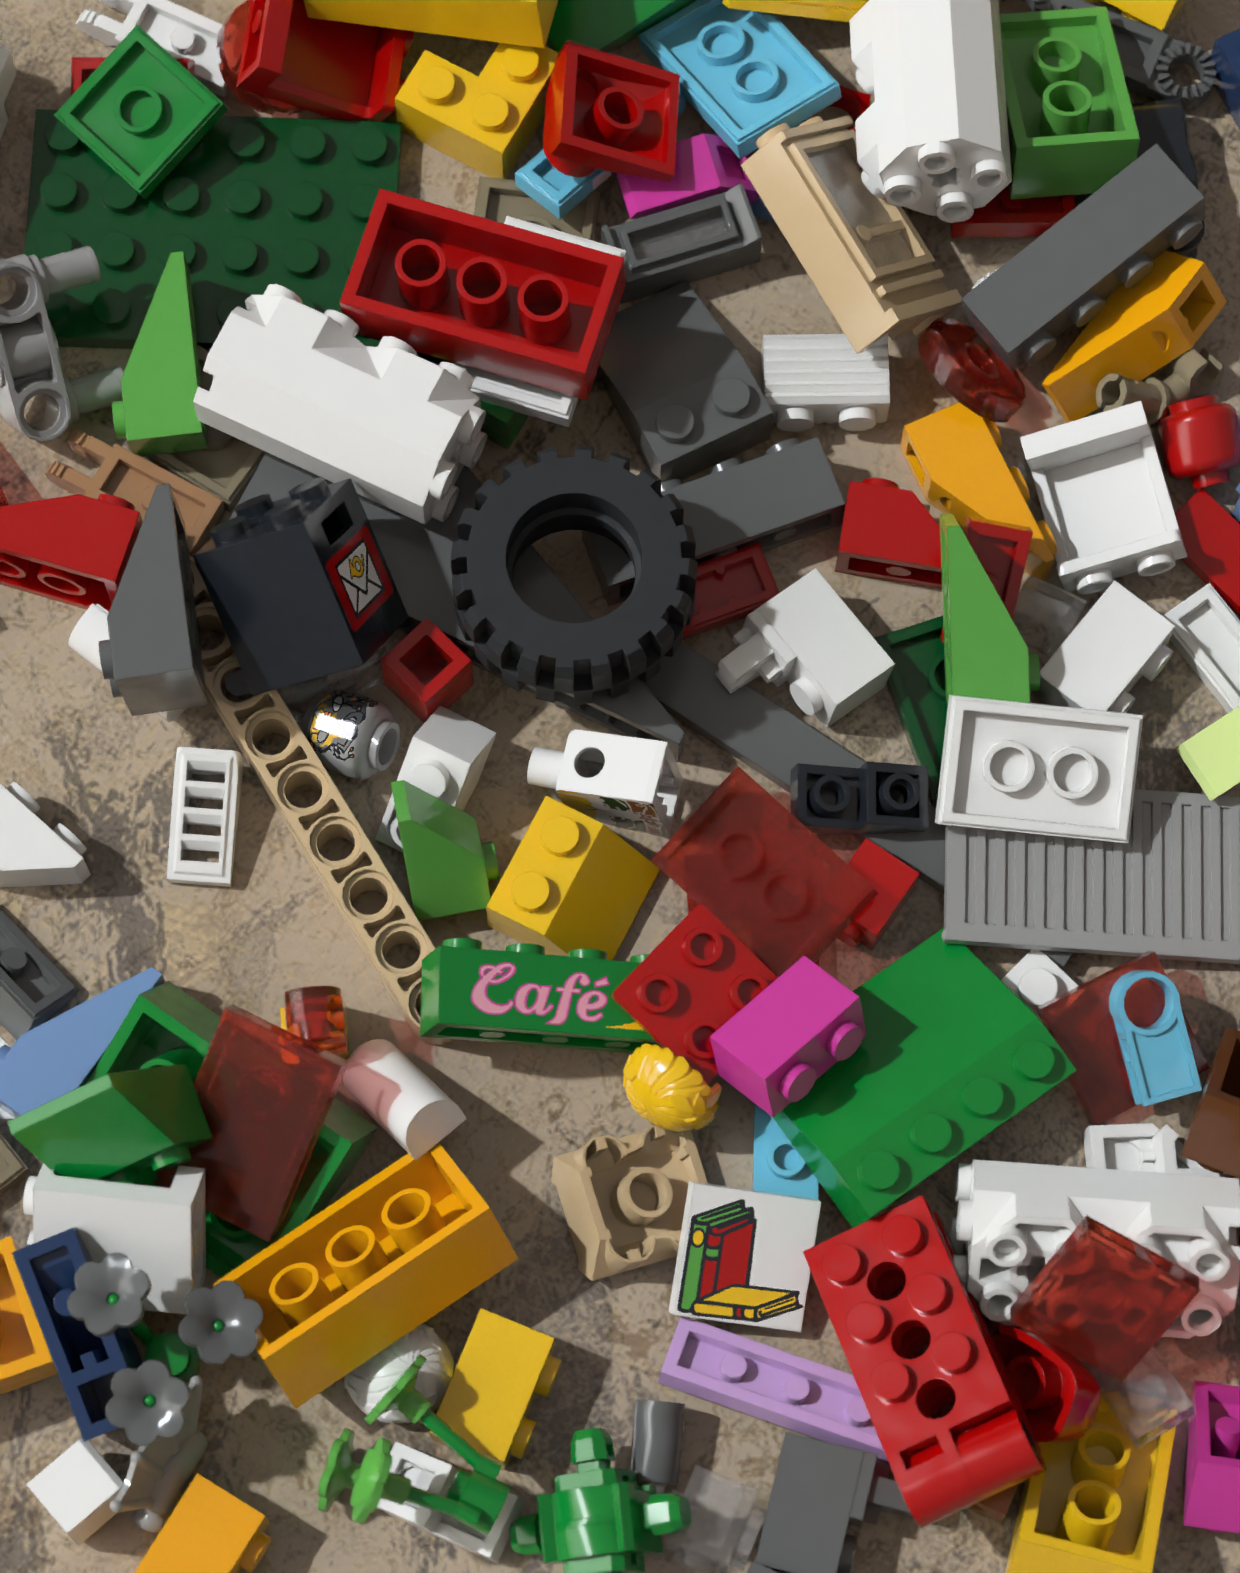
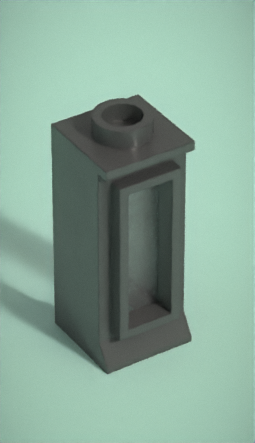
M742 183L724 193L609 228L607 224L601 226L602 244L626 250V261L624 264L625 289L620 305L660 293L685 280L688 283H693L760 262L762 236Z

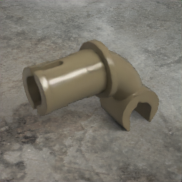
M1192 347L1171 361L1170 371L1172 375L1164 381L1156 378H1145L1139 381L1123 377L1117 373H1110L1104 376L1096 389V403L1099 408H1104V412L1141 401L1149 425L1153 427L1170 413L1169 405L1186 401L1193 394L1201 396L1212 391L1223 377L1224 365L1204 347L1200 353Z

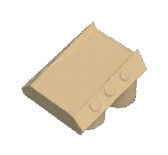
M650 1125L642 1132L621 1138L610 1135L591 1138L578 1150L554 1156L551 1183L557 1188L579 1260L577 1269L588 1279L594 1281L677 1257L689 1181L708 1183L691 1130L674 1132L659 1128L656 1125Z

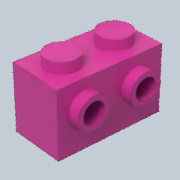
M803 956L710 1036L718 1075L770 1116L775 1117L789 1103L797 1102L804 1098L812 1089L815 1081L837 1061L846 1060L853 1055L867 1034L860 997L806 956Z

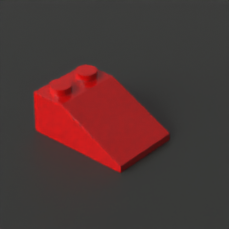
M76 494L0 506V585L86 610L92 603L94 605L98 603L109 612L143 523L140 512L136 511L135 506L129 501L110 494H100L98 499Z

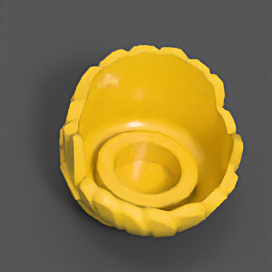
M644 1043L642 1046L637 1047L632 1055H629L623 1070V1088L626 1090L627 1098L632 1108L640 1117L648 1120L652 1125L674 1132L698 1130L709 1125L714 1120L715 1112L722 1105L718 1101L722 1090L718 1083L710 1088L705 1080H703L700 1072L693 1068L691 1069L684 1057L675 1056L669 1048H661L658 1045Z

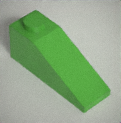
M183 251L170 253L121 378L123 401L112 402L116 438H127L132 454H137L140 457L209 449L206 424L197 420L193 403L197 388H202L190 269Z
M952 513L939 514L946 702L948 704L950 694L1030 703V691L1040 690L1038 654L1028 652L1025 641Z

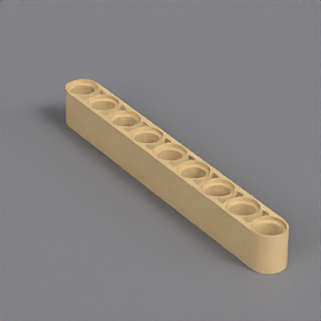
M189 556L199 635L203 632L214 630L226 636L219 647L213 650H201L206 691L209 700L410 1030L419 1040L429 1045H443L453 1041L454 1039L420 1037L421 1017L418 1015V1010L421 1006L422 959L436 948L280 694L275 689L254 695L251 699L242 703L232 702L225 697L227 692L225 678L234 668L240 667V664L195 560ZM272 733L282 734L290 740L287 747L281 753L275 755H266L256 749L259 741L264 736ZM304 785L314 786L322 792L319 801L307 808H298L288 801L291 793L296 788ZM334 838H345L355 845L352 853L346 859L340 861H330L324 858L320 851L326 842ZM368 890L378 891L387 898L384 908L372 915L362 914L352 907L356 897ZM398 944H410L420 951L417 962L405 969L390 966L385 961V957L388 951Z

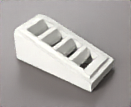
M192 747L177 748L167 882L231 887L244 767L240 752ZM192 774L225 776V783L192 781ZM190 798L223 800V810L189 807ZM187 824L221 827V836L186 834ZM184 849L219 852V863L183 860Z

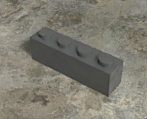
M1156 143L962 297L961 301L965 319L1011 373L1024 362L1028 366L1038 363L1053 350L1057 343L1055 338L1073 323L1077 327H1081L1090 322L1104 308L1106 304L1104 299L1122 284L1125 288H1130L1144 279L1154 267L1153 260L1166 249L1172 246L1177 250L1193 240L1203 227L1205 197Z
M818 437L802 443L798 438L781 441L771 446L766 451V455L744 463L738 458L723 461L709 469L707 476L684 483L682 479H672L661 483V494L663 496L667 494H674L684 509L683 523L692 526L696 542L695 561L698 564L758 542L762 551L765 552L842 525L845 502ZM582 530V540L607 605L611 606L625 601L632 593L635 583V570L630 557L610 539L597 533Z

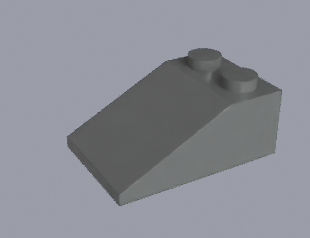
M687 280L616 313L597 375L648 470L661 479V483L672 479L685 480L770 439L773 411L744 358Z
M170 483L156 485L107 616L109 640L99 641V655L104 679L110 680L114 698L123 697L132 716L208 705L186 525Z

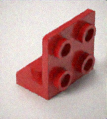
M699 904L612 992V999L662 1048H669L675 1056L684 1057L691 1069L693 1068L700 1072L703 1080L708 1084L718 1073L710 1036L778 977L706 906Z

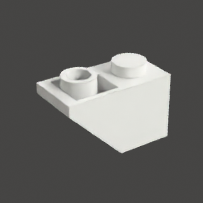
M439 706L412 737L397 781L405 780L463 811L478 784L497 733L449 709ZM392 793L375 839L403 853Z
M12 782L7 788L0 784V888L82 884L91 875L84 858L81 856L87 848L61 823H58L52 830L35 814L41 807L15 782Z

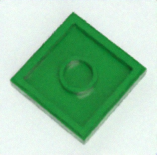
M136 25L54 116L146 199L225 114L228 108L143 29Z

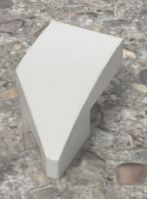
M1153 1123L1089 1125L1083 1130L1086 1168L1220 1177L1219 1173L1206 1170L1196 1161L1180 1156L1183 1144L1177 1140L1180 1135L1167 1124L1160 1129Z

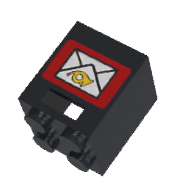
M323 477L312 479L289 491L290 497L272 501L270 494L251 498L234 508L237 515L235 518L213 527L209 531L212 539L193 555L240 664V667L234 668L225 678V686L233 695L241 696L252 693L254 696L364 665L409 617L351 478L327 485Z

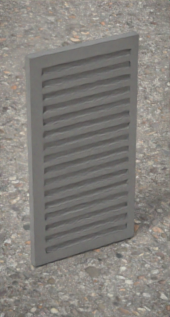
M1135 789L1129 843L945 825L944 930L941 934L943 943L1240 964V796L1220 795L1210 801L1206 794Z

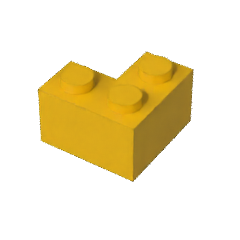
M499 43L478 77L424 50L395 97L397 122H401L403 133L489 177L507 179L545 117L546 91L558 52L546 46L545 48Z

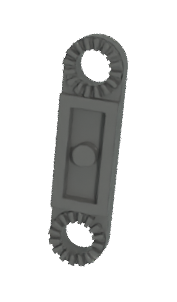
M998 0L999 6L1007 0ZM1021 0L1031 8L1032 12L1099 7L1083 0ZM1108 10L1127 89L1155 100L1179 98L1183 108L1198 106L1209 97L1215 83L1217 70L1215 62L1210 60L1211 55L1208 51L1204 52L1199 45L1195 47L1191 45L1192 43L1176 40L1169 37V33ZM1175 65H1190L1199 72L1201 83H1197L1196 87L1190 86V89H1187L1186 86H1183V89L1179 88V84L1175 86L1173 85L1174 81L1169 79L1170 74L1168 71Z

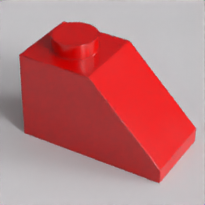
M867 478L862 482L850 481L835 572L942 589L940 526L913 491L899 489L897 483L883 478Z

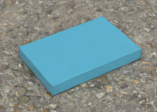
M697 0L638 35L640 49L657 68L680 74L679 92L686 97L690 105L739 159L758 149L756 141L775 126L788 123L789 127L793 128L841 99L839 83L773 13L730 9L722 4V0Z

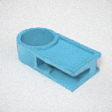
M1133 970L1122 975L1112 986L1109 995V1011L1114 1020L1135 1104H1142L1145 1107L1201 1091L1202 1087L1180 1005V995L1175 984L1165 975L1155 971ZM1142 978L1155 981L1161 987L1165 999L1162 1015L1155 1023L1148 1027L1135 1026L1128 1019L1124 1011V998L1127 990L1134 982Z

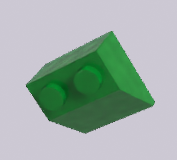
M186 1063L108 1073L7 1122L11 1134L50 1170H54L57 1176L137 1185L141 1183L138 1172L151 1166L154 1172H160L186 1163L192 1159L189 1148L213 1138Z

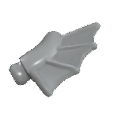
M198 1375L193 1376L188 1385L190 1388V1398L182 1408L185 1417L182 1430L173 1437L158 1436L152 1443L140 1446L134 1451L130 1457L131 1463L126 1479L116 1498L110 1502V1509L113 1512L119 1513L135 1510L133 1516L136 1525L146 1531L157 1533L163 1528L170 1514H172L181 1500L193 1470L207 1449V1439L197 1429L203 1380Z

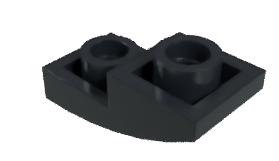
M867 761L860 768L797 763L791 769V832L891 834L923 832L929 828L928 766Z

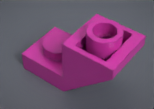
M703 133L676 142L675 176L670 182L616 173L630 219L642 218L724 193L741 183L749 203H753L760 196L742 169L741 164L754 153L751 152L739 159L719 135Z

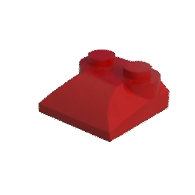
M567 40L557 54L546 91L543 150L548 161L555 169L571 177H586L599 168L636 177L670 182L675 176L680 74Z

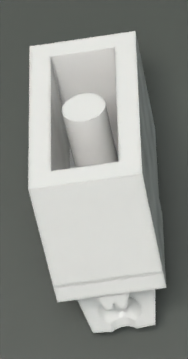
M815 568L747 615L742 630L735 634L732 639L737 648L720 660L718 664L719 669L716 670L715 675L730 693H733L759 675H761L766 683L772 681L776 687L787 681L790 684L791 695L799 708L807 715L812 716L815 714L825 728H828L882 690L895 663Z

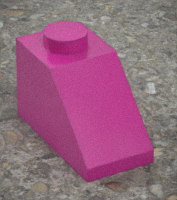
M1194 1381L1182 1483L1184 1526L1203 1528L1216 1533L1232 1532L1240 1534V1387Z

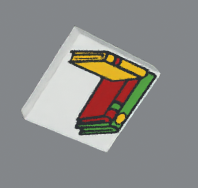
M689 1181L668 1312L678 1316L801 1332L810 1277V1269L803 1251L815 1245L821 1201L813 1198Z

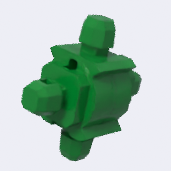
M590 1428L574 1432L571 1441V1465H577L578 1472L554 1477L556 1493L537 1495L538 1513L519 1517L511 1523L509 1527L510 1545L513 1551L523 1555H542L543 1564H563L564 1573H644V1556L663 1554L661 1537L683 1532L691 1525L690 1502L688 1498L677 1494H657L655 1485H636L634 1470L611 1468L610 1462L615 1461L616 1458L612 1438L606 1429Z

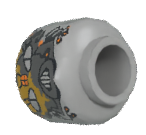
M344 689L329 692L319 704H312L307 709L301 724L302 732L324 768L355 780H365L374 776L378 770H386L394 760L399 747L400 728L394 722L389 706L379 700Z

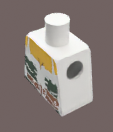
M577 729L571 730L564 752L535 747L531 753L527 771L528 784L556 789L562 804L603 824L666 839L670 837L683 777L668 742Z

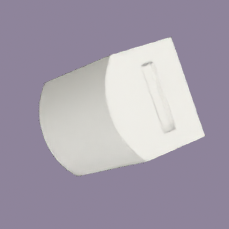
M81 1438L26 1485L63 1530L79 1546L118 1513L110 1509V1502L116 1498L124 1482L88 1440L84 1442L83 1438Z

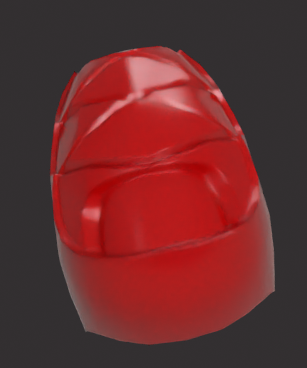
M999 1324L993 1339L1037 1442H1069L1084 1436L1083 1433L1089 1428L1096 1416L1101 1397V1388L1096 1379L1084 1366V1363L1061 1344L1047 1336L1031 1330Z

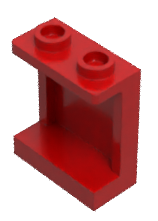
M251 0L236 88L335 120L382 122L390 114L396 113L395 97L405 82L404 79L400 78L402 59L405 58L410 50L414 31L308 18L304 0Z

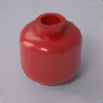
M1217 394L1169 405L1170 415L1163 418L1158 425V433L1169 475L1178 480L1191 478L1193 490L1230 482L1228 469L1240 465V425L1235 408L1227 403H1218Z

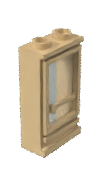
M815 116L794 128H790L788 123H782L764 133L756 141L759 150L742 163L741 167L857 354L864 352L887 333L892 341L903 337L911 330L915 336L922 335L962 304V297L958 290L948 291L941 280L945 277L941 269H934L932 263L935 262V259L902 206L891 205L887 203L885 198L874 196L863 184L861 177L863 168L857 162L856 132L854 129H847L853 124L851 118L845 116L824 121L821 116Z

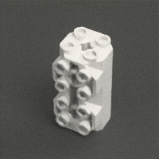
M869 0L849 20L851 58L857 66V82L866 93L875 96V102L855 120L857 162L863 168L862 182L871 194L879 198H885L887 203L891 205L902 206L931 216L937 215L939 219L949 223L968 220L974 214L975 208L985 207L1012 182L998 0Z
M269 284L263 295L249 296L245 300L246 309L237 306L231 311L207 355L203 368L204 372L213 375L210 391L198 387L193 403L198 421L333 483L351 478L357 494L420 523L426 524L431 518L444 522L449 517L459 494V487L454 486L464 465L471 469L476 465L487 441V434L480 431L485 420L486 411L481 409L480 398L470 390L474 382L472 375L450 362H441L438 366L416 356V351L409 344L392 336H383L378 347L365 346L355 338L360 328L350 317L335 310L329 309L323 314L302 304L301 298L294 292L278 284Z
M973 1159L971 1164H957L955 1202H959L957 1217H951L949 1237L957 1255H953V1261L966 1291L970 1292L980 1302L982 1313L990 1320L1007 1326L1057 1329L1060 1326H1074L1082 1321L1087 1315V1308L1111 1309L1114 1312L1115 1321L1124 1330L1132 1331L1136 1335L1190 1339L1193 1336H1207L1220 1327L1222 1318H1227L1229 1312L1235 1309L1240 1278V1246H1236V1227H1240L1239 1178Z

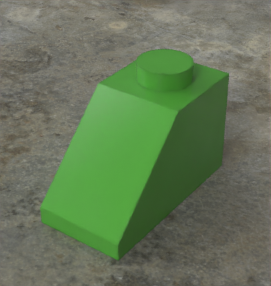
M405 780L391 782L414 914L418 921L486 909L491 899L488 881L499 880L500 875L493 841L481 843L476 818Z

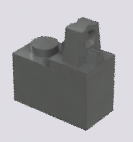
M786 1432L755 1562L778 1573H850L858 1537L846 1534L848 1525L859 1527L861 1522L877 1525L881 1511L914 1518L901 1494L897 1482L888 1479L891 1468L890 1464L876 1461L878 1454Z

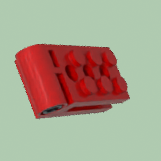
M923 1195L803 1251L901 1494L912 1516L921 1528L1046 1471L1041 1455L1042 1451L976 1298L966 1291L953 1261V1255H957L943 1220L936 1212H932L928 1201ZM905 1286L897 1297L889 1300L891 1294L896 1289ZM930 1343L923 1355L913 1359L918 1348ZM955 1401L953 1409L946 1416L937 1419L941 1408Z

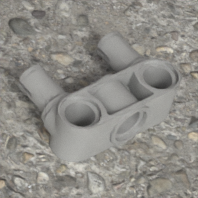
M90 246L80 247L42 259H38L34 254L29 256L21 254L7 259L0 257V276L12 273L16 283L14 295L9 301L0 304V413L4 421L12 429L38 441H49L60 436L65 429L71 428L73 423L79 422V415L112 406V402L123 401L121 378L124 372L118 366L70 380L62 374L59 346L45 303L49 301V295L100 281L98 261ZM43 394L46 400L44 415L38 421L27 424L24 417L26 403L32 397Z

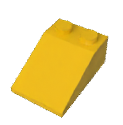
M1100 1393L1101 1397L1096 1416L1089 1428L1083 1433L1084 1436L1069 1442H1038L1046 1471L1025 1480L1005 1573H1152L1178 1413Z

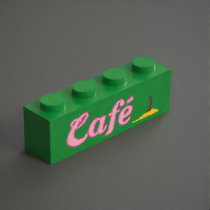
M471 938L444 940L443 946L439 945L422 959L420 1037L633 1053L637 1047L642 1046L644 1043L660 1046L612 999V992L649 954L632 956L629 962L607 960V952L598 949H576L569 951L568 956L545 954V947L537 944H512L506 946V951L482 949V942Z

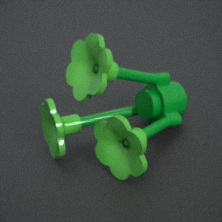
M420 1354L377 1402L364 1420L371 1425L383 1413L398 1409L414 1424L418 1420L421 1421L474 1468L473 1471L469 1474L458 1469L445 1497L411 1486V1479L390 1472L392 1455L390 1454L391 1441L389 1439L380 1437L374 1449L370 1448L367 1451L362 1464H358L353 1459L354 1431L345 1428L340 1439H336L331 1447L327 1467L320 1479L318 1510L327 1513L333 1502L337 1501L340 1493L345 1488L353 1490L351 1506L354 1507L352 1512V1520L354 1522L364 1523L368 1515L375 1511L382 1498L400 1505L407 1501L449 1515L451 1518L488 1535L498 1518L511 1487L496 1480L502 1464L481 1455L429 1409L432 1403L415 1389L418 1372L427 1360Z

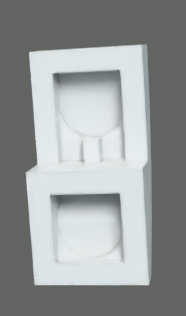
M396 1441L390 1452L392 1455L391 1473L411 1479V1486L445 1497L458 1469L453 1465ZM508 1493L498 1518L488 1535L451 1518L449 1515L407 1501L400 1505L381 1498L377 1508L447 1542L498 1563L510 1537L509 1527L512 1522L519 1518L525 1502L520 1497Z

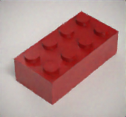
M380 188L340 300V308L343 314L358 324L360 328L357 333L358 335L381 341L383 336H392L406 342L415 351L588 400L625 289L624 258Z

